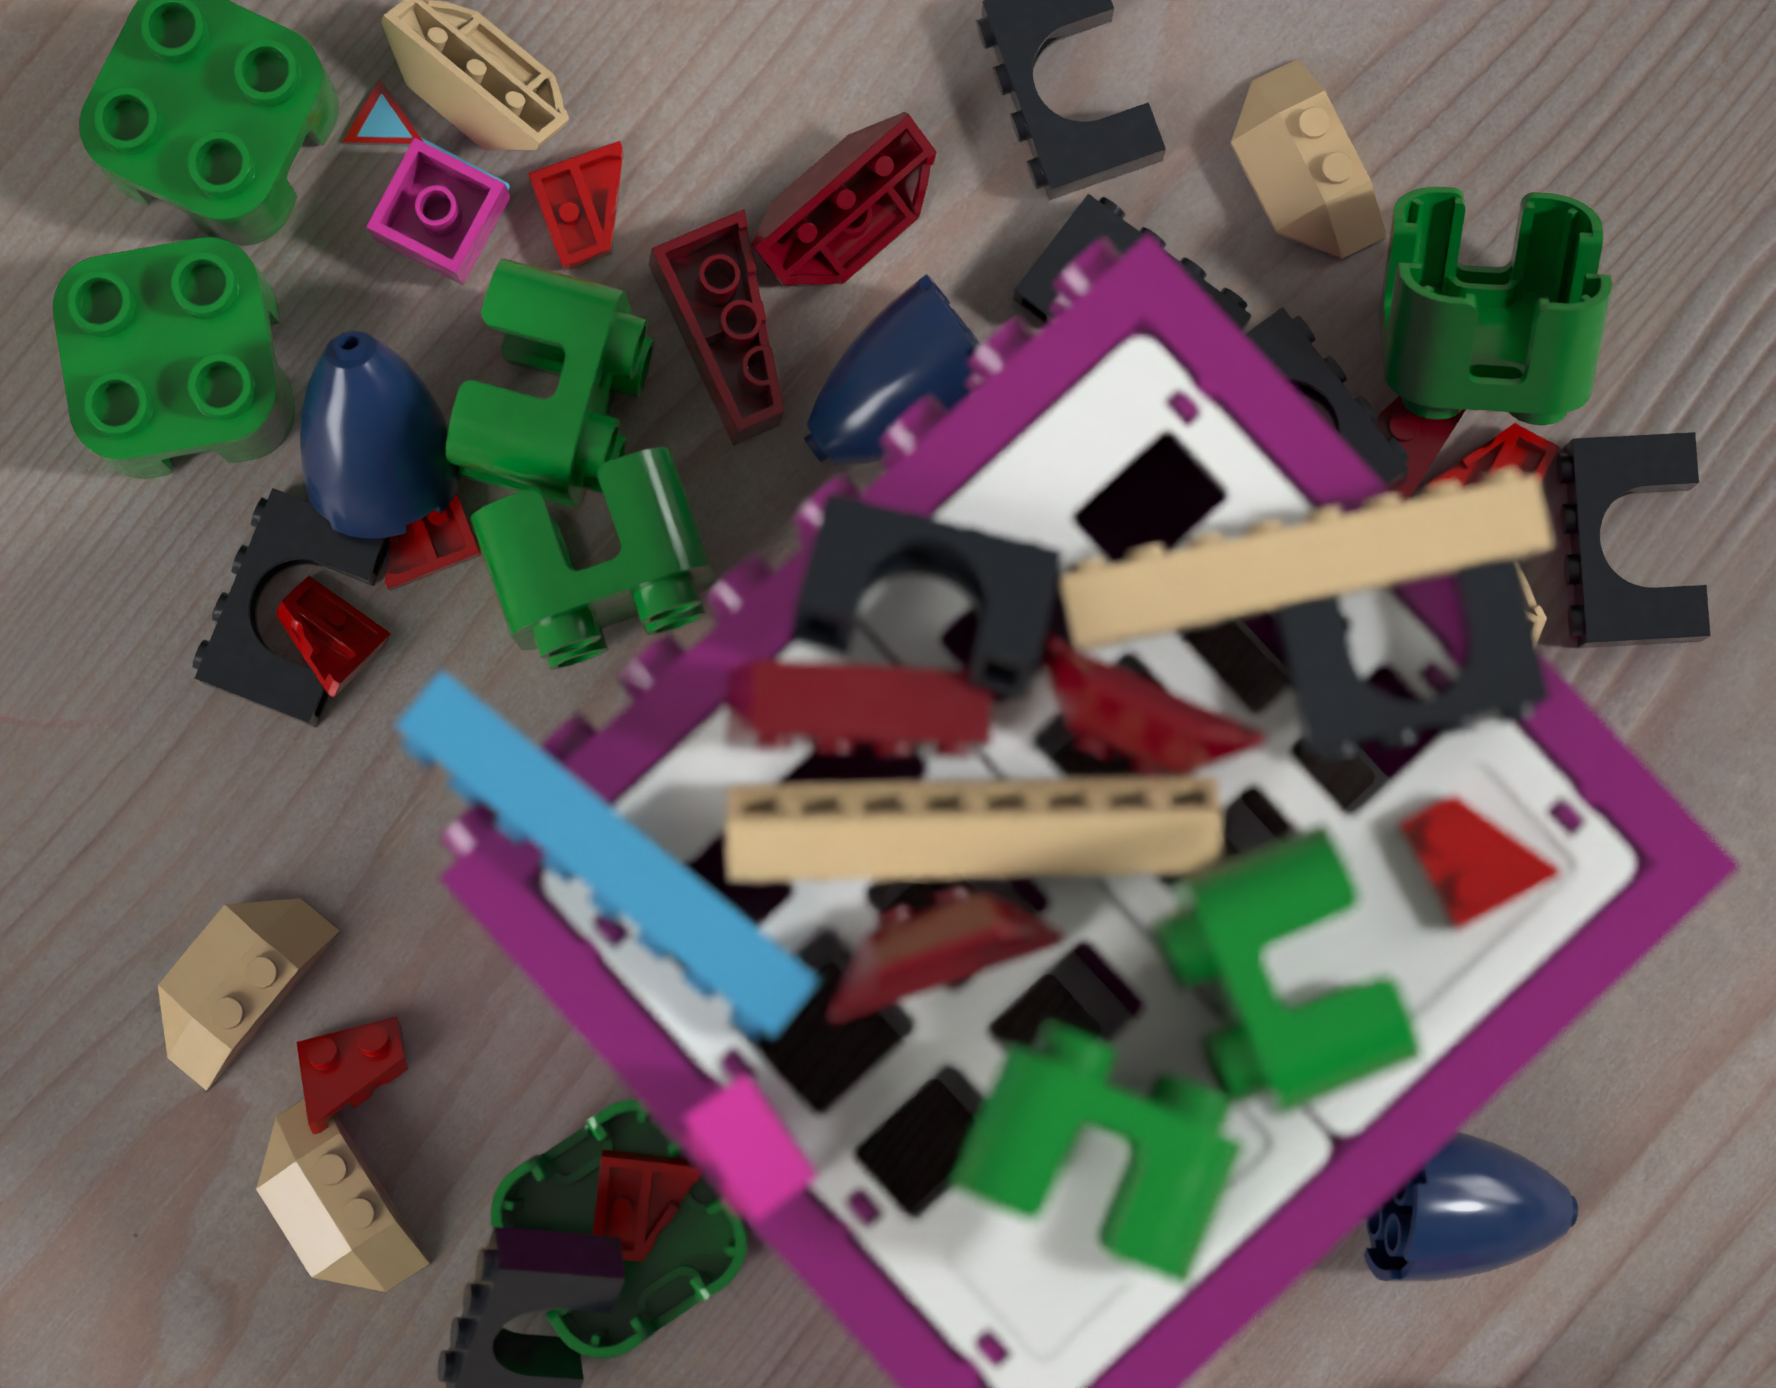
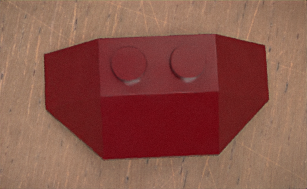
M906 112L848 134L772 200L751 246L783 285L844 284L919 219L928 187L930 167L934 164L937 151L912 117Z
M1043 634L1038 657L1065 728L1068 732L1078 736L1074 745L1090 754L1108 759L1111 751L1132 760L1133 763L1130 770L1144 778L1188 777L1255 752L1264 743L1267 734L1244 725Z
M967 886L934 897L933 901L936 909L913 917L910 906L876 917L878 929L866 934L829 1010L833 1024L1063 945L1066 942L1063 932L984 892L970 896Z

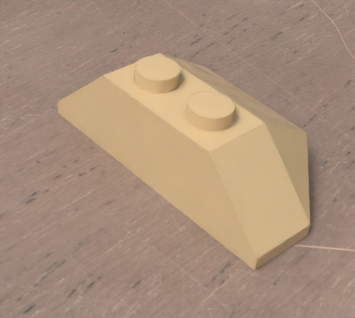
M403 0L383 15L381 23L406 86L483 150H537L567 125L569 116L567 110L563 107L562 95L555 75L479 12L445 1Z
M1298 59L1252 80L1230 145L1275 233L1307 247L1328 253L1329 256L1341 261L1387 239V232L1372 182L1327 93Z
M301 898L225 904L158 984L167 1058L206 1091H209L341 931Z
M303 1099L275 1118L256 1190L312 1278L388 1292L431 1264L337 1113L326 1120L329 1126L327 1129L313 1135L308 1125L305 1099Z

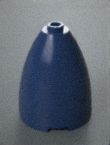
M928 274L924 275L893 299L869 322L849 345L828 376L816 398L806 423L811 433L804 437L807 445L821 463L828 458L835 465L866 464L881 461L887 452L880 444L881 439L903 415L929 395H933L950 414L972 393L965 386L967 380L974 373L967 365V362L982 345L958 313L950 307L948 298Z
M348 331L334 337L327 344L314 366L307 384L301 412L300 449L302 471L311 507L313 506L322 517L330 521L333 530L359 538H387L407 533L406 525L427 516L434 510L442 513L456 495L461 477L457 474L459 466L448 462L446 459V442L449 427L425 383L411 366L388 345L364 332Z
M1456 1132L1364 1218L1366 1219L1371 1248H1366L1364 1257L1373 1275L1382 1281H1437L1489 1272L1536 1254L1565 1236L1569 1228L1573 1227L1577 1221V1200L1571 1195L1567 1186L1547 1170L1522 1155L1493 1142Z

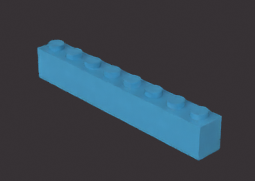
M443 670L437 674L395 725L396 728L407 736L400 747L427 769L436 760L449 770L453 777L448 781L447 785L473 807L482 798L501 814L493 823L522 846L528 837L547 851L540 860L542 864L567 884L577 876L590 886L594 892L587 900L614 923L622 914L641 928V931L634 938L638 943L660 961H663L671 953L686 965L688 969L681 978L708 1000L718 992L731 1002L735 1009L728 1017L755 1039L764 1030L775 1038L820 984L821 981Z

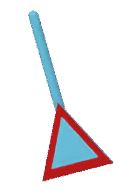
M380 78L342 142L343 144L410 146L415 137L504 183L507 190L510 188L507 182L421 138Z

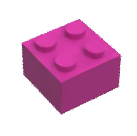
M414 137L366 228L375 241L464 285L511 197L504 183Z
M748 1074L740 1077L684 1117L691 1128L682 1135L684 1140L703 1166L712 1160L715 1162L726 1178V1181L720 1184L718 1188L738 1217L749 1211L755 1221L819 1176L817 1170Z

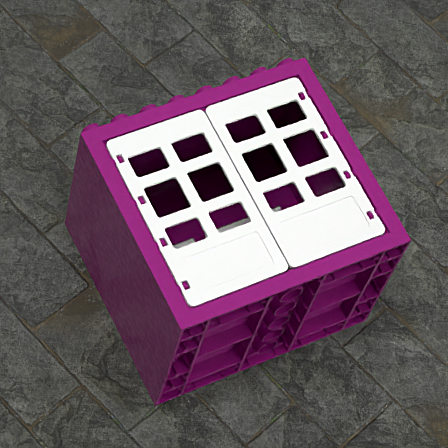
M1149 234L1125 256H1122L1106 238L1100 239L1088 248L1055 282L1054 287L1060 295L1052 303L1049 310L1056 317L1041 332L1036 335L1019 316L1003 325L967 362V365L974 372L965 383V386L972 392L967 399L950 414L933 395L927 396L912 407L881 439L880 444L887 450L881 459V463L888 470L862 493L846 474H842L831 481L793 519V523L800 529L796 539L803 547L775 572L758 553H755L735 567L708 594L705 601L713 609L711 616L718 623L688 651L684 649L670 632L658 638L642 651L617 678V681L626 690L625 693L633 701L609 723L598 731L587 717L580 712L563 723L537 747L813 975L825 965H834L846 977L866 934L878 929L875 918L879 917L920 878H892L888 880H875L872 878L831 879L828 881L770 880L761 883L729 881L726 828L728 785L1064 779L1049 763V760L1076 736L1065 728L1038 657L1027 700L992 691L991 744L971 749L970 759L935 758V748H912V756L896 757L875 755L876 747L853 746V753L827 754L816 752V745H793L792 751L757 750L756 744L725 743L727 671L753 659L971 670L980 634V622L976 609L967 596L958 588L946 581L927 575L909 574L893 577L880 583L869 592L861 606L848 655L788 641L795 602L827 492L844 497H856L869 503L905 512H917L925 517L962 526H973L986 532L1022 541H1034L1043 546L1063 550L1043 634L1071 646L1058 582L1060 576L1070 574L1068 566L1073 563L1094 558H1104L1105 567L1129 562L1127 553L1140 548L1163 545L1164 553L1168 554L1188 549L1187 540L1197 536L1221 532L1224 541L1247 537L1246 527L1254 524L1281 520L1282 527L1285 529L1306 524L1305 515L1311 512L1340 507L1342 516L1365 511L1364 502L1392 495ZM1453 573L1339 597L1354 663L1364 680L1379 693L1404 702L1426 701L1445 693L1456 680L1464 659V638L1450 576ZM1275 611L1232 620L1288 680L1274 619ZM1192 629L1084 652L1138 677H1141L1149 669L1169 691L1267 734L1263 745L1257 751L1188 777H1217L1221 806V833L1242 856L1279 841L1244 804L1242 793L1249 785L1258 787L1299 832L1323 823L1338 845L1359 891V902L1353 910L1268 946L1264 953V962L1279 998L1284 1006L1291 1009L1348 984L1363 983L1379 976L1391 977L1397 982L1404 997L1422 1050V1058L1282 1117H1268L1257 1099L1239 1107L1234 1105L1223 1134L1246 1144L1188 1287L1119 1260L1098 1243L1097 1231L1127 1161L1129 1148L1122 1138L1089 1124L1082 1126L1078 1130L1046 1209L1035 1220H1025L952 1188L949 1184L955 1169L912 1209L907 1212H901L857 1164L852 1155V1151L930 1079L941 1081L976 1120L1004 1054L988 1036L987 1026L1041 976L1046 974L1054 976L1099 1025L1100 1033L1094 1041L1118 1052L1105 1084L1146 1100L1156 1073L1164 1075L1166 1072L1219 1094L1205 1062L1198 1038L1225 1026L1206 981L1178 992L1166 969L1150 924L1158 921V918L1177 911L1173 896L1158 881L1156 873H1140L1130 876L1086 874L1070 877L1056 875L1013 876L1009 878L994 876L963 877L978 894L984 892L1062 930L1066 942L1063 945L979 973L958 992H950L942 986L876 1009L882 1018L903 1039L904 1043L830 1111L822 1116L812 1114L747 1042L749 1033L728 1017L735 1009L731 1002L718 992L708 1000L681 978L688 969L686 965L671 953L663 961H660L634 939L641 931V928L624 914L614 923L587 900L594 892L590 886L577 876L567 884L540 862L547 851L530 837L521 846L493 823L501 813L483 798L475 807L471 806L441 836L440 841L457 860L437 878L717 1187L725 1182L726 1178L713 1160L703 1166L694 1155L682 1136L691 1129L684 1117L743 1075L748 1074L752 1077L817 1170L819 1176L755 1221L749 1211L744 1213L743 1216L898 1388H1182L1741 866L1540 652L1550 700L1541 705L1534 706L1536 717L1507 724H1500L1498 714L1475 719L1476 730L1441 737L1439 727L1415 731L1417 742L1389 749H1381L1379 739L1356 744L1357 756L1371 769L1374 774V781L1342 812L1289 755V748L1301 738L1290 688L1263 713L1258 715L1249 713L1181 640ZM1453 794L1553 863L1562 874L1458 931H1455L1397 825Z

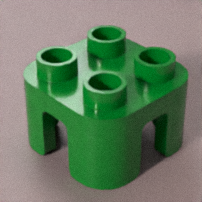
M138 0L132 8L84 102L80 113L79 132L82 144L88 155L123 194L148 206L153 197H156L187 213L196 226L204 233L215 238L227 240L235 245L248 246L271 238L287 222L297 201V194L287 180L289 169L305 138L322 146L327 142L338 118L339 101L334 84L315 50L298 33L229 0Z
M1425 187L1404 194L1397 200L1393 210L1379 308V323L1384 377L1388 386L1401 396L1402 403L1406 409L1415 415L1428 419L1450 418L1457 415L1461 410L1508 412L1514 418L1524 423L1551 425L1563 420L1567 412L1574 411L1585 405L1591 398L1612 290L1611 275L1598 274L1603 246V227L1597 213L1586 204L1567 196L1541 192L1528 193L1522 198L1510 262L1502 267L1469 266L1458 262L1466 212L1463 192L1454 187Z
M202 237L99 255L77 263L62 277L54 293L52 310L70 422L79 440L114 470L132 478L148 479L161 477L173 473L171 457L205 451H217L227 462L239 463L262 458L275 451L285 441L293 426L295 403L290 379L279 367L275 355L271 325L280 324L278 302L269 282L249 256L237 245L221 238Z
M502 258L491 277L481 309V316L489 328L505 333L501 354L508 363L560 377L559 383L553 396L541 399L474 380L464 382L459 387L451 415L446 442V459L448 462L459 466L457 474L460 477L515 492L527 489L536 490L544 500L579 508L587 490L603 494L597 477L599 467L604 462L624 456L627 437L618 434L620 420L609 415L616 392L639 398L652 359L654 338L646 337L648 319L633 315L624 290Z
M658 447L634 452L604 462L599 467L597 477L621 543V550L614 559L586 569L575 571L558 523L553 518H550L545 502L536 490L527 489L507 496L479 509L471 515L470 519L511 638L521 650L538 649L541 658L547 659L551 670L569 667L605 653L609 648L602 628L639 616L641 623H644L647 634L651 636L684 627L706 616L699 593L713 586L716 583V579L669 448Z
M1323 823L1179 882L1172 888L1177 911L1158 918V921L1150 924L1163 962L1178 992L1205 981L1208 985L1225 1027L1199 1037L1198 1041L1219 1094L1235 1101L1237 1107L1257 1099L1268 1117H1282L1422 1058L1421 1045L1412 1017L1397 982L1391 977L1379 976L1363 983L1348 984L1291 1009L1283 1005L1264 962V953L1269 945L1353 910L1359 902V891L1333 836Z
M1047 1023L1046 1026L1042 1025L1031 1053L1012 1045L1007 1046L949 1185L962 1193L1020 1218L1035 1220L1046 1209L1078 1130L1082 1126L1089 1124L1122 1138L1127 1143L1129 1155L1098 1228V1243L1119 1260L1188 1287L1246 1144L1223 1134L1235 1101L1166 1072L1164 1075L1156 1073L1146 1100L1105 1084L1118 1052L1050 1023Z
M624 1100L614 1103L586 1121L587 1125L543 1154H537L529 1158L502 1179L496 1188L491 1202L490 1218L492 1229L494 1230V1227L593 1235L602 1149L684 1159L691 1158L639 1100ZM702 1171V1176L697 1183L694 1182L679 1204L678 1211L669 1224L661 1230L657 1236L656 1243L644 1261L623 1260L626 1279L612 1313L550 1309L546 1312V1316L560 1338L578 1353L595 1358H610L622 1355L644 1342L659 1329L699 1302L705 1301L723 1289L738 1275L745 1265L750 1252L751 1232L749 1223L743 1215L740 1217L736 1215L718 1187Z

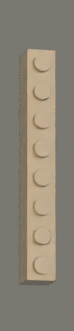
M1517 469L1505 470L1482 477L1483 486L1460 491L1458 482L1444 483L1424 489V499L1401 504L1398 494L1388 495L1364 502L1365 511L1342 516L1340 507L1327 508L1306 514V524L1283 529L1281 520H1272L1246 527L1247 537L1224 541L1221 532L1211 533L1188 539V549L1165 554L1163 545H1156L1128 552L1129 562L1105 567L1104 558H1094L1073 563L1068 566L1070 574L1060 576L1058 582L1071 646L1086 652L1273 612L1281 606L1338 594L1339 597L1450 574L1461 568L1514 557L1520 559L1543 554L1553 544L1537 476L1519 478Z
M1217 777L728 785L726 828L729 881L761 883L770 880L828 881L831 879L867 878L888 880L892 878L921 877L949 879L952 877L976 876L1009 878L1031 875L1070 877L1086 874H1117L1121 876L1140 873L1195 874L1219 866L1221 806Z

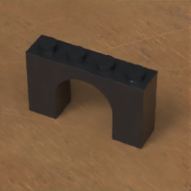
M1111 0L982 1V18L976 20L977 30L984 48H994L999 65L993 67L996 83L1002 96L1009 93L1016 109V112L1010 113L1015 135L1019 143L1027 140L1033 155V159L1027 160L1031 179L1036 189L1045 188L1049 201L1163 161L1166 147L1149 102L1102 119L1081 122L1066 119L1053 112L1041 100L1035 88L1033 69L1042 53L1061 39L1112 22L1114 6Z
M1088 193L1015 288L1013 300L1048 325L1056 317L1049 308L1060 295L1054 287L1055 282L1080 255L1097 241L1106 238L1122 256H1125L1148 234L1163 250L1166 247V243L1150 229L1142 227L1138 231L1123 219L1126 216L1125 212L1113 201L1106 197H1101L1098 201ZM1164 250L1239 332L1242 333L1252 316L1245 310L1248 304L1232 290L1224 287L1220 292L1204 280L1207 276L1206 272L1192 260L1183 257L1179 261Z
M1282 307L1243 335L1299 395L1314 400L1326 410L1335 425L1337 436L1390 493L1407 481L1409 468L1406 463L1410 461L1407 452L1395 437L1390 436L1386 439L1374 424L1378 421V417L1371 405L1361 395L1354 399L1343 385L1347 381L1343 370L1330 355L1323 359L1312 345L1316 338L1300 316L1292 319Z
M1695 432L1571 439L1564 446V453L1558 454L1557 475L1559 483L1567 485L1568 504L1561 505L1560 517L1563 534H1570L1571 554H1566L1564 558V574L1566 584L1574 585L1575 605H1569L1568 628L1571 636H1577L1578 648L1701 642L1710 637L1707 585L1649 588L1632 584L1620 577L1610 567L1605 559L1600 542L1602 520L1607 509L1615 500L1637 493L1689 491L1699 483Z
M272 488L268 499L262 497L254 510L251 526L256 527L249 546L242 545L235 556L232 573L236 574V578L229 594L223 592L217 600L212 615V620L216 621L217 624L210 641L204 639L196 651L193 668L197 669V673L194 679L215 689L317 728L330 695L326 692L311 668L280 657L267 647L260 635L257 624V608L260 597L273 578L289 568L300 565L322 566L374 586L389 551L390 542L389 537L359 538L333 530L330 521L322 517L313 506L311 507L310 502Z
M827 492L795 602L788 641L848 655L861 606L873 588L890 578L901 575L918 574L932 576L950 583L964 593L975 607L979 617L980 634L967 685L1027 700L1063 550L1043 546L1034 541H1022L986 532L973 526H962L925 517L917 512H905L869 503L856 497H844Z
M1518 557L1461 568L1450 576L1464 638V659L1460 672L1451 687L1442 695L1426 701L1404 702L1389 698L1376 691L1364 680L1353 660L1339 594L1278 607L1274 613V619L1304 754L1320 752L1322 762L1357 755L1356 744L1379 739L1381 749H1389L1417 742L1415 731L1439 727L1441 737L1476 730L1475 719L1498 714L1500 724L1536 717L1534 706L1550 700Z
M494 1227L487 1248L479 1249L476 1259L474 1283H467L465 1286L461 1317L453 1318L449 1349L442 1350L438 1361L439 1382H446V1388H581L584 1381L581 1353L570 1348L559 1336L521 1334L507 1330L503 1326L521 1315L545 1309L612 1313L626 1279L620 1237Z

